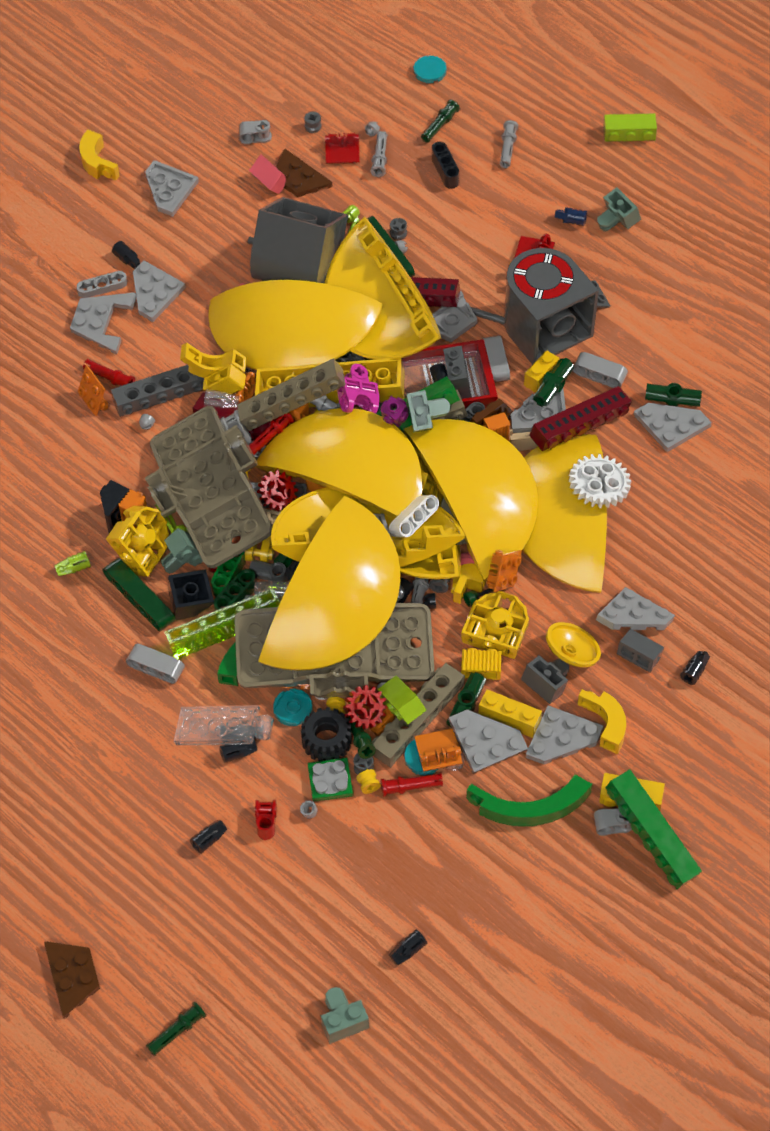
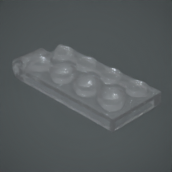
M259 705L181 707L174 743L176 745L253 744L254 736L260 740L270 739L274 719L268 715H260L258 717Z

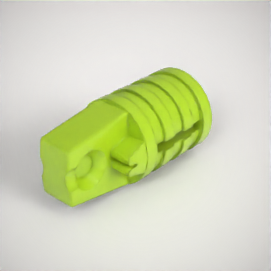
M85 551L71 557L69 556L54 565L58 576L76 573L91 567Z

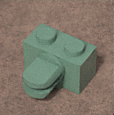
M618 187L603 197L607 211L597 217L601 230L608 231L619 222L628 230L641 220L638 207Z
M425 390L406 394L413 433L432 429L431 419L446 416L449 413L450 404L445 398L427 400Z
M177 528L164 540L171 551L161 560V564L167 573H174L185 563L197 566L203 562L188 532Z
M338 987L331 988L326 992L325 1002L329 1013L321 1015V1023L329 1044L369 1029V1017L361 1000L349 1004L344 991Z

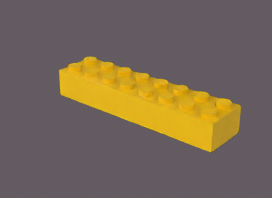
M402 358L337 362L343 368L344 377L350 373V368L353 364L363 365L368 371L369 382H374L378 385L379 402L389 400L391 396L396 399L397 397L404 399L405 370ZM320 364L257 369L255 396ZM337 390L326 394L329 400L336 404L339 403ZM309 402V407H316V405Z

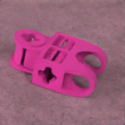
M353 364L350 368V373L344 377L346 385L337 389L341 409L343 412L351 413L354 405H358L363 410L376 414L379 407L377 383L369 382L368 371L363 365Z

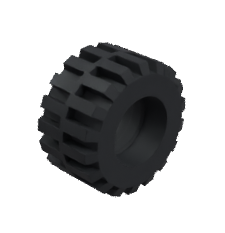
M326 707V710L318 708L317 712H310V717L306 716L304 722H302V746L307 755L311 754V759L315 760L317 758L318 761L340 759L339 756L344 757L346 751L350 750V744H352L351 725L343 712L339 714L337 709L334 708L332 711L330 707ZM325 730L333 731L337 734L329 740H322L316 737L318 733Z

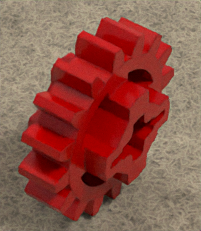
M278 470L273 473L270 471L257 484L261 487L257 490V493L262 495L259 499L265 501L264 507L269 505L270 511L275 508L279 512L297 499V496L294 494L298 492V489L293 487L296 482L291 483L292 476L285 477L286 472L279 474Z
M368 685L363 686L362 689L359 686L355 688V691H350L349 695L351 697L345 698L348 705L343 706L344 709H348L345 717H351L349 723L356 722L355 727L359 728L362 725L363 729H368L369 726L374 728L376 723H382L380 717H386L387 714L383 710L388 708V706L383 705L386 698H380L382 692L375 693V687L369 689ZM359 695H361V696L359 697V701H358L357 703H354L355 699H356ZM377 712L374 718L370 720L372 713Z

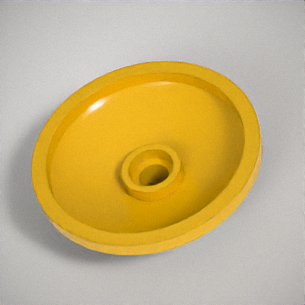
M558 622L552 624L546 632V641L550 650L563 662L571 666L584 668L594 666L600 659L601 650L597 641L584 629L571 623Z

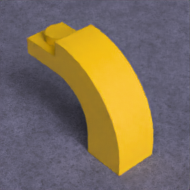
M87 129L79 145L84 169L96 179L103 175L106 178L117 180L120 176L118 164L98 156L104 147L102 135Z
M188 343L181 346L180 360L189 366L188 372L196 376L205 378L231 364L241 372H245L246 357L235 349L222 355H208L200 352Z
M582 689L578 696V705L598 714L606 723V728L601 735L600 747L618 754L624 743L626 732V716L623 708L614 697L604 691L601 697H599L594 692Z

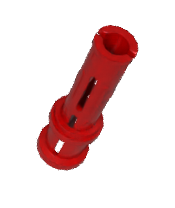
M90 359L84 361V363L90 365L88 367L94 374L110 380L114 386H123L135 382L134 376H127L121 370L114 371Z
M289 413L270 421L269 427L249 444L253 455L277 434L283 432L290 423L293 424L295 422Z
M439 773L406 779L401 776L392 780L381 779V791L383 797L393 793L401 795L407 790L443 786V781L440 780L443 778L442 774Z

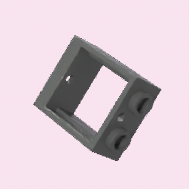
M462 345L443 349L448 379L454 385L455 390L458 389L461 399L471 398L468 371Z

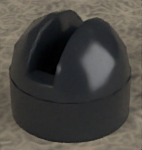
M435 593L426 594L423 597V601H425L423 604L428 606L429 609H436Z

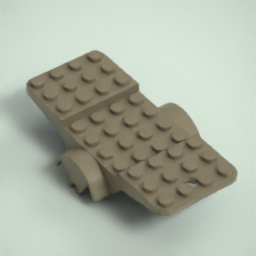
M206 406L151 439L150 446L159 469L145 477L149 484L147 488L161 510L163 518L178 512L207 567H218L271 535L273 526L245 473L258 464L237 425L225 430L214 407ZM236 536H240V541L236 544H233L232 539Z
M396 603L387 624L368 646L347 660L313 670H285L258 662L278 607L242 610L235 616L237 681L243 688L294 687L298 684H310V695L314 697L347 698L351 697L349 695L350 691H355V688L359 686L362 689L363 686L368 685V682H387L395 675L403 682L428 681L433 677L435 671L431 613L425 604ZM412 638L419 639L421 646L418 648L412 647L410 640Z

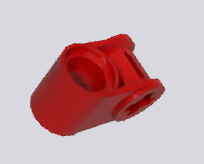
M255 800L257 834L259 838L269 840L275 835L276 800L272 802Z

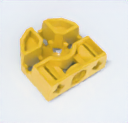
M132 506L123 512L126 516L125 521L117 522L106 540L136 575L148 577L168 548L164 541L169 535L167 520L162 517L158 509L147 506ZM152 549L157 550L158 554H155Z
M498 591L485 594L480 599L475 600L461 632L462 642L484 650L502 651L501 655L515 659L529 626L526 606L517 596ZM508 598L511 601L508 610L501 607L502 599L506 600ZM505 622L507 626L500 628L499 624Z

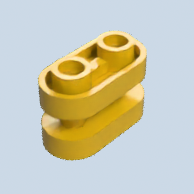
M271 535L262 541L261 549H256V544L245 550V561H253L254 557L258 556L260 561L269 563V560H273L274 555Z

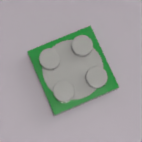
M348 758L308 763L313 802L353 797Z

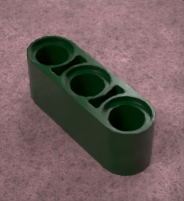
M244 569L240 571L214 599V611L218 619L225 620L231 617L245 602V596H250L256 590V576L253 570Z

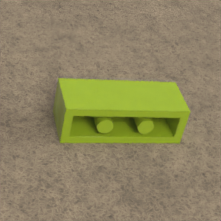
M655 113L604 115L605 141L656 140L657 124Z
M397 675L377 689L379 692H382L380 698H386L383 704L388 706L390 712L399 721L403 719L407 725L427 710L418 696Z

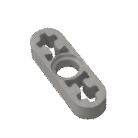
M116 271L80 281L77 284V293L81 298H89L122 289L127 285L126 274L122 271ZM101 282L106 283V286L99 287L97 285Z

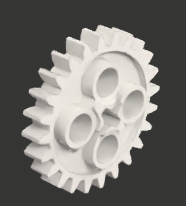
M591 454L590 459L584 456L583 461L578 459L577 464H573L569 475L570 488L574 489L573 494H579L578 500L585 499L584 504L590 501L592 507L598 504L599 508H601L602 504H605L609 508L610 503L616 506L617 502L622 503L623 498H627L630 491L631 480L629 479L630 474L626 473L627 468H621V462L616 464L615 458L611 461L608 460V456L604 459L600 454L598 458H595L593 454Z

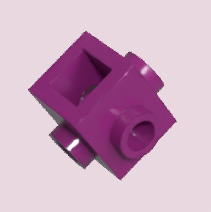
M392 396L389 400H385L381 406L383 420L390 425L395 424L399 428L409 416L407 403L399 397L396 399Z

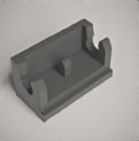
M630 629L621 639L617 655L651 673L661 657L659 656L663 652L664 647Z

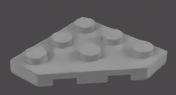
M155 160L145 171L158 211L172 217L199 182L198 177Z
M144 260L133 271L139 315L152 322L186 288L185 283Z
M564 389L559 394L556 393L550 403L543 407L537 405L533 400L535 394L529 396L518 410H514L511 413L513 433L531 432L533 424L566 410Z
M647 403L636 409L633 414L666 452L710 428L712 424L701 410Z
M625 587L597 615L596 621L612 630H620L621 627H630L631 630H646L647 627H656L657 630H665L674 620L675 615Z
M547 706L525 758L545 765L556 758H564L578 753V750L587 747L592 748L597 745L604 726Z
M470 710L462 711L448 718L473 773L528 749L520 730Z

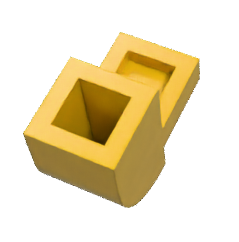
M474 563L461 565L460 577L453 578L451 590L453 602L461 604L463 594L467 589L476 592L483 591L487 580H483Z

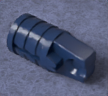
M565 207V210L557 209L554 217L563 219V223L585 226L587 211Z

